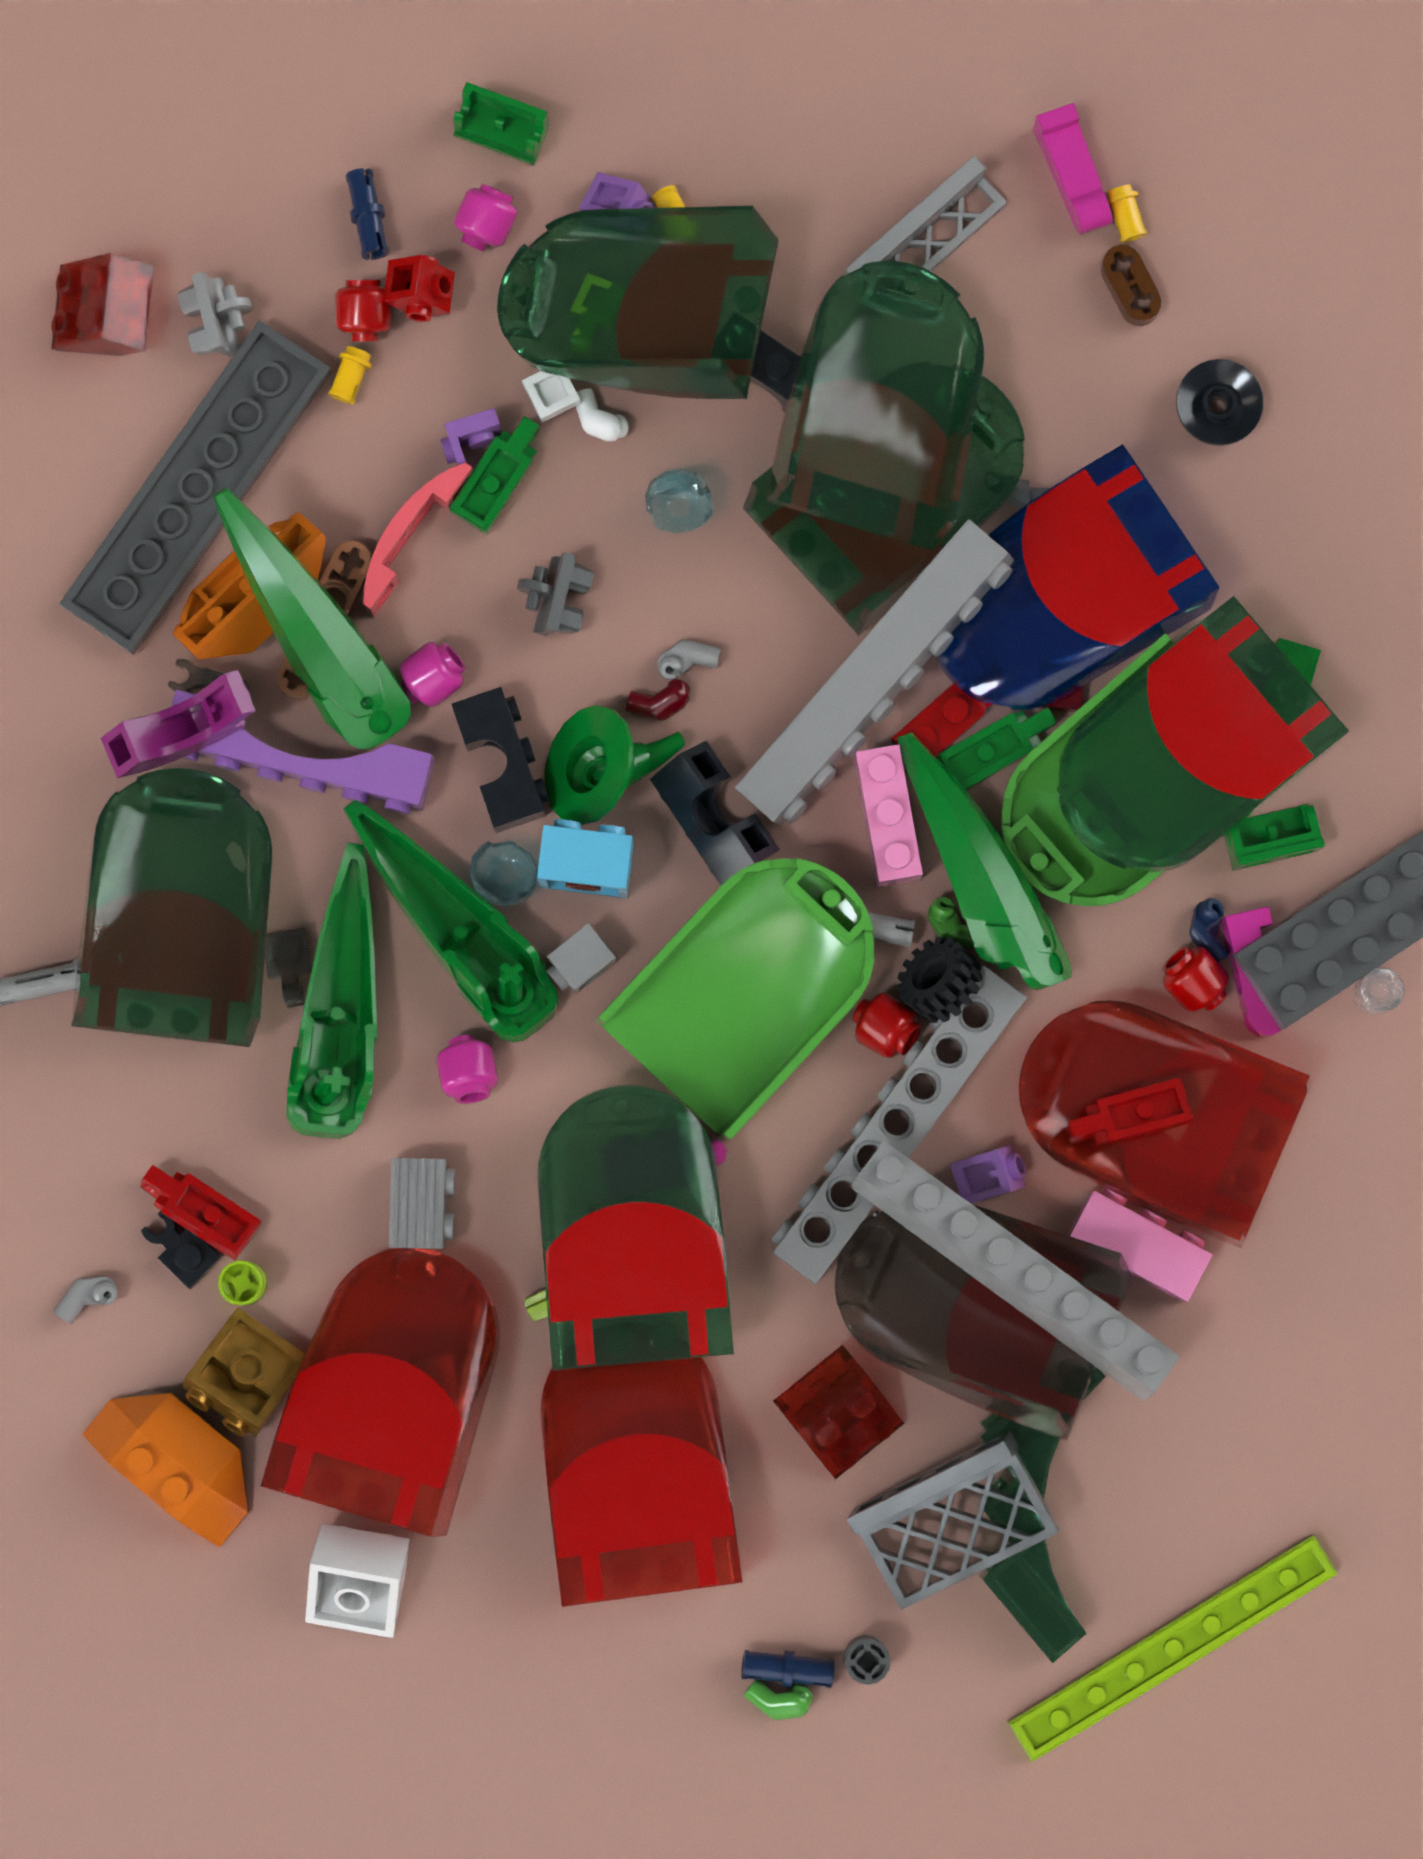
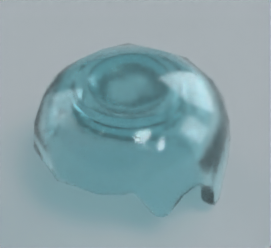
M681 468L665 470L650 481L645 493L647 512L651 514L655 527L661 531L671 533L693 531L706 524L713 514L710 488L704 478L692 470Z
M488 841L483 843L473 854L470 866V879L475 892L489 904L503 908L516 906L530 898L536 889L537 865L531 853L516 845L513 841L495 844Z

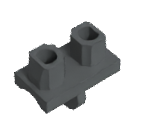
M563 552L561 557L553 556L551 557L549 569L535 566L532 580L519 579L517 589L528 594L525 609L538 611L533 630L534 633L546 636L556 632L574 634L580 631L584 616L583 610L567 606L565 601L568 591L581 595L587 594L591 587L594 572L575 563V555Z

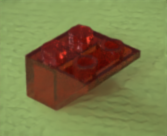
M114 253L61 264L60 272L56 279L57 300L55 315L51 323L53 333L51 349L110 356H123L145 351L154 266Z
M843 1345L773 1400L835 1480L905 1424L868 1374Z

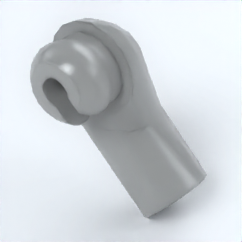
M103 1275L78 1278L53 1312L64 1321L72 1324L85 1305L102 1304L106 1306L112 1304L118 1296L117 1286L111 1278Z

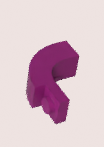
M236 670L222 674L199 693L179 704L150 715L122 721L100 739L118 779L163 766L204 749L245 726L246 722L244 719L256 710L251 701L249 690L244 685L239 671Z

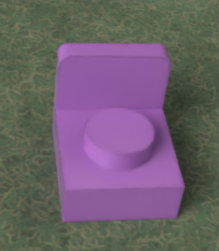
M597 172L578 209L586 218L619 226L628 238L639 240L643 230L651 221L656 205L639 182Z
M495 408L444 424L448 437L442 438L440 441L447 463L456 462L457 465L466 463L461 447L469 445L471 449L482 448L490 445L495 436L501 435L502 432Z
M1013 1145L950 1163L959 1194L970 1204L1025 1187V1165L1022 1157L1015 1153Z

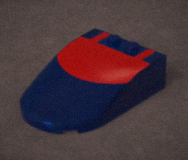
M1122 444L1041 494L988 534L1014 559V562L1009 566L1012 568V572L998 589L991 587L981 598L980 601L983 605L973 619L968 623L961 621L951 633L953 636L951 644L936 659L948 678L959 689L982 703L986 701L996 705L1011 707L1012 710L1042 707L1067 696L1154 644L1165 633L1169 635L1211 610L1220 587L1128 450Z

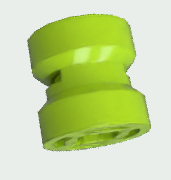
M235 1261L229 1263L219 1275L218 1288L220 1294L233 1305L254 1304L263 1298L267 1291L268 1280L266 1273L254 1262Z

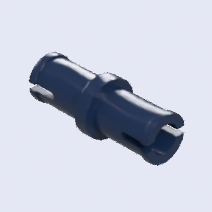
M364 168L354 169L345 175L353 209L350 211L351 221L357 225L362 258L368 260L370 258L369 253H371V260L380 259L389 254L382 219L385 217L384 208L377 200L373 171L367 168L365 170L366 175L364 176Z
M744 1650L741 1679L781 1682L782 1687L791 1688L792 1683L832 1688L834 1659L795 1656L794 1651L786 1650L784 1655Z

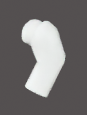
M587 388L577 391L581 404L575 407L582 428L588 435L607 442L616 441L627 435L629 424L623 415H614L600 410L593 389Z

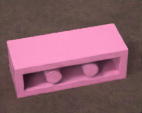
M900 745L857 751L854 756V765L876 887L920 881L923 872Z
M1103 1188L1101 1194L1095 1190L1090 1191L1065 1239L1177 1300L1188 1302L1213 1254L1203 1249L1206 1242L1185 1230H1182L1180 1236L1164 1228L1167 1222L1165 1219L1146 1209H1143L1140 1215L1124 1207L1127 1199L1112 1190Z

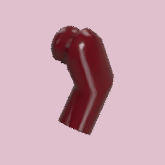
M674 679L669 681L668 686L654 696L631 690L625 711L659 721L667 720L686 707L690 700V687L685 681Z

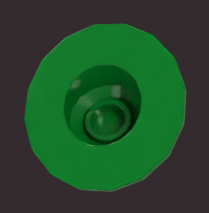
M598 705L578 710L560 728L552 741L546 760L545 788L550 800V807L560 819L580 822L581 826L599 821L615 807L625 789L663 765L685 746L684 737L680 732H676L648 744L641 742L633 743L627 722L616 710Z

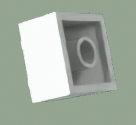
M321 1523L310 1562L305 1622L393 1638L406 1574L410 1539L391 1534H380L346 1526Z

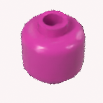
M484 183L481 184L480 189H468L454 218L455 227L464 233L461 241L483 252L487 245L494 247L502 246L517 217L516 208L511 204L513 197Z
M427 642L400 664V673L403 678L400 684L413 704L421 701L429 707H436L463 685L462 672L466 670L465 665L458 654L447 643L439 645L435 642Z
M461 1035L450 1039L448 1042L449 1046L442 1049L437 1055L436 1063L442 1091L447 1096L455 1098V1101L460 1104H471L487 1099L490 1096V1091L496 1087L498 1082V1073L491 1046L486 1042L475 1040L472 1035Z

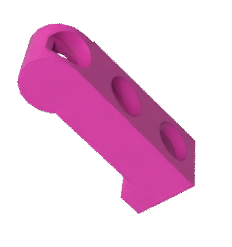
M1074 103L1036 115L1033 132L1072 223L1081 235L1112 224V214L1078 123L1080 118Z
M1269 907L1225 916L1220 920L1226 948L1230 952L1228 957L1244 1023L1247 1030L1253 1035L1269 1037L1281 1030L1232 956L1262 936L1260 929L1267 928L1273 924Z

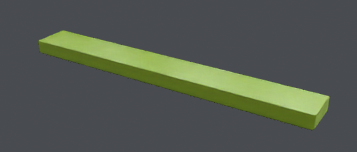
M1311 1534L1007 1722L1029 1759L1033 1762L1336 1576L1337 1572L1315 1536Z

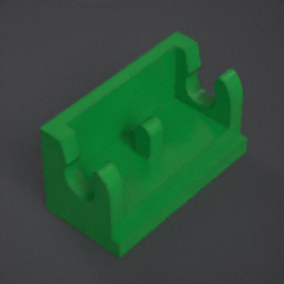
M466 82L462 91L463 102L459 112L455 111L454 137L534 166L549 129L548 112Z
M1309 804L1221 824L1233 871L1318 852L1325 847L1314 806H1309Z

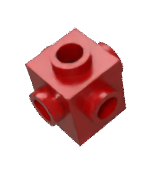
M415 255L388 260L383 302L405 312L406 318L417 322H428L433 316L450 314L455 272L438 264V259L428 255Z

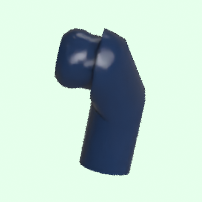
M1208 898L1205 901L1199 902L1195 907L1189 934L1197 947L1205 948L1218 962H1221L1230 954L1217 937L1220 919L1224 915V906L1219 900Z

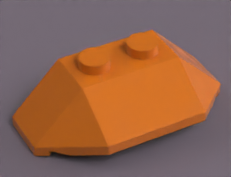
M300 512L291 515L289 520L268 525L318 580L326 542L325 535ZM235 551L191 591L181 613L180 623L175 626L172 633L198 660L253 653L274 633L252 591Z
M173 1393L110 1399L82 1433L111 1467L179 1523L219 1548L249 1513L241 1449Z

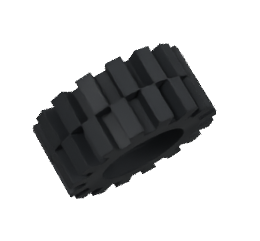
M940 936L935 938V943L930 940L923 943L924 950L920 951L918 948L913 950L911 953L915 956L912 961L908 959L904 961L903 966L907 970L906 972H899L897 977L902 982L897 984V991L900 993L899 997L926 1021L928 1019L931 1023H937L938 1019L942 1022L949 1021L950 1013L956 1017L961 1014L960 1006L964 1003L968 1007L973 1000L969 998V995L971 993H978L980 987L975 982L982 981L983 975L979 972L982 969L980 963L953 938L947 937L945 940Z

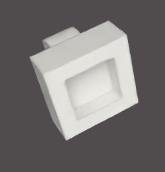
M561 361L522 380V385L542 423L581 404L580 398Z

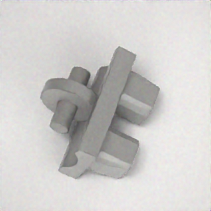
M203 271L191 275L193 285L178 292L177 296L184 315L193 317L201 314L204 325L190 330L187 335L192 352L200 355L217 352L229 357L235 355L240 348L236 331L245 328L242 315L249 313L253 309L251 299L248 297H237L235 286L228 285L224 287L223 279L207 277L206 272Z

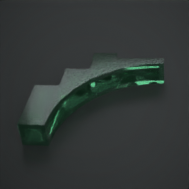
M1077 1362L1060 1376L1059 1380L1063 1385L1055 1392L1080 1400V1405L1106 1376L1090 1362L1085 1366ZM1032 1402L1024 1423L991 1411L980 1421L984 1429L977 1436L985 1443L1010 1430L1018 1444L1017 1452L1044 1499L1050 1463L1062 1432L1072 1416ZM1010 1465L1005 1469L1011 1477L1007 1481H1004L1001 1476L992 1482L991 1488L1016 1496L1020 1481ZM1024 1490L1022 1498L1030 1501L1027 1493ZM988 1496L984 1513L990 1520L1008 1525L1014 1504ZM1019 1506L1013 1528L1033 1533L1044 1527L1037 1512ZM1010 1536L1008 1542L1011 1544L1019 1539ZM1046 1540L986 1568L979 1575L982 1581L1052 1663L1087 1634L1066 1604L1052 1572Z

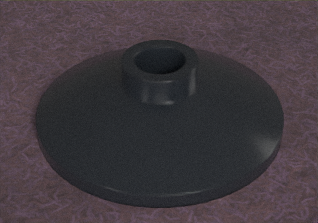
M1214 359L1198 364L1185 375L1177 391L1176 410L1183 427L1197 440L1216 446L1230 445L1247 437L1257 426L1263 411V394L1257 379L1247 368L1230 360ZM1213 400L1222 401L1225 411L1222 413L1213 412L1210 408V402Z

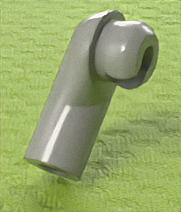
M681 640L661 654L657 662L658 671L663 678L674 680L694 664L716 669L721 647L690 640Z

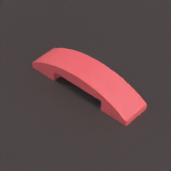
M464 462L444 471L422 486L403 504L384 530L371 558L364 586L363 605L366 611L373 617H375L399 583L396 573L390 570L389 566L435 502L449 511L450 506L473 472L472 467Z

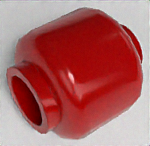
M345 280L346 287L338 289L335 294L337 328L341 332L352 333V342L378 341V333L390 330L393 324L392 306L383 302L385 287L380 286V280Z
M1188 946L1180 948L1163 966L1162 970L1165 972L1163 977L1164 988L1188 1012H1196L1203 1008L1211 1011L1219 1006L1227 995L1224 989L1228 983L1229 974L1203 947L1190 949Z
M879 993L870 1001L863 999L852 1017V1021L856 1023V1040L885 1058H893L898 1054H907L916 1042L921 1029V1025L917 1023V1013L904 1002L886 993Z

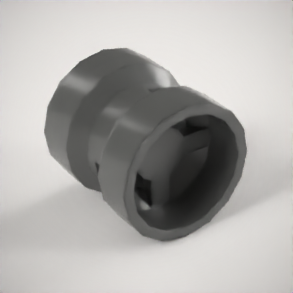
M862 1635L855 1637L848 1643L844 1652V1663L852 1679L861 1684L870 1685L878 1683L886 1676L890 1667V1657L881 1640L874 1636Z

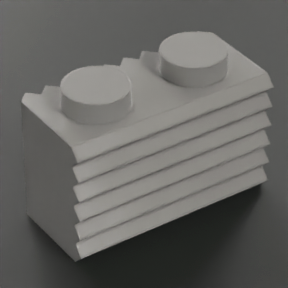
M391 1158L389 1248L445 1249V1240H453L454 1213H446V1196L455 1195V1169H447L448 1162L446 1159Z

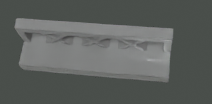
M975 156L969 159L845 269L844 282L878 319L1006 206L1007 202L984 178L986 167ZM975 187L992 203L982 213H963V199ZM958 203V212H948ZM938 220L957 221V235L950 242L931 241L932 225ZM962 221H972L962 230ZM926 232V240H917ZM906 248L925 249V264L918 270L899 269L900 254ZM931 249H940L930 258ZM894 260V269L885 268ZM875 276L893 277V292L880 303L864 287ZM899 277L908 278L898 287Z

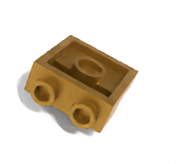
M237 1307L185 1376L182 1387L188 1391L185 1395L187 1400L196 1408L208 1411L212 1407L225 1416L222 1423L231 1432L240 1437H244L248 1432L256 1438L281 1404L283 1397L296 1381L298 1374L305 1369L311 1357Z

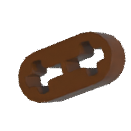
M1128 245L1112 247L1107 251L1101 264L1103 280L1124 319L1135 326L1148 325L1156 318L1161 308L1160 293L1142 258L1134 248ZM1118 257L1122 263L1127 261L1131 263L1127 271L1130 279L1129 282L1126 281L1121 271L1113 273L1111 270L1115 263V258ZM1133 289L1136 290L1141 300L1149 299L1151 301L1146 314H1143L1141 309L1132 310L1131 306L1135 300L1132 292Z

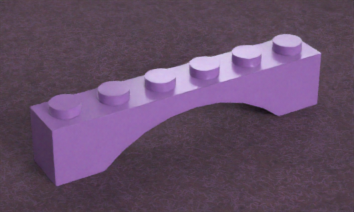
M176 690L172 706L189 699L195 694ZM240 728L231 735L204 749L183 757V759L197 761L199 755L214 758L215 766L235 772H240L241 765L258 769L256 776L274 782L282 783L284 776L300 780L299 787L313 792L325 793L326 787L343 791L342 798L350 801L357 800L362 804H367L369 798L385 801V809L410 815L411 808L422 811L435 764V759L430 753L390 743L371 752L348 758L314 759L294 756L268 746L250 735L244 728Z

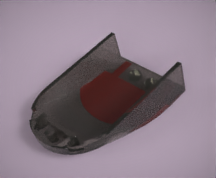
M972 1204L1119 1312L1132 1281V1275L1122 1253ZM876 1210L869 1215L844 1246L835 1275L837 1305L848 1330L863 1349L880 1361L947 1394L998 1416L1067 1440L1096 1367L885 1212Z

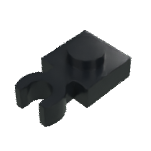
M160 1211L158 1215L166 1223L165 1232L161 1235H155L148 1227H144L141 1232L149 1242L162 1244L166 1248L158 1259L188 1289H192L217 1264L222 1256L210 1244L187 1229L180 1234L177 1231V1223Z

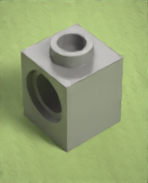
M588 923L547 956L553 966L546 971L562 991L570 987L577 994L614 965L617 959Z

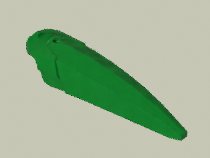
M227 487L215 493L213 498L252 591L294 673L305 682L306 690L324 721L341 735L349 745L359 749L374 748L389 739L406 725L411 715L410 701L395 673L374 645L368 644L360 630L344 610L277 535Z
M913 733L898 737L903 762L957 897L963 919H966L975 950L979 957L984 961L992 962V964L997 963L999 970L1015 966L1020 971L1025 983L1034 990H1041L1071 978L1070 960L1049 914L1044 912L1019 864L991 822L951 772Z
M357 800L344 807V813L389 892L427 947L456 982L461 995L501 1039L519 1042L526 1040L553 1018L558 1007V995L556 988L547 975L545 962L539 958L535 948L508 924L507 918L442 863L371 808Z
M347 843L324 916L310 973L297 1047H293L287 1088L286 1118L292 1129L301 1135L342 1139L352 1135L362 1123L364 1111L372 1097L374 1044L378 1038L374 940L367 864L363 844Z

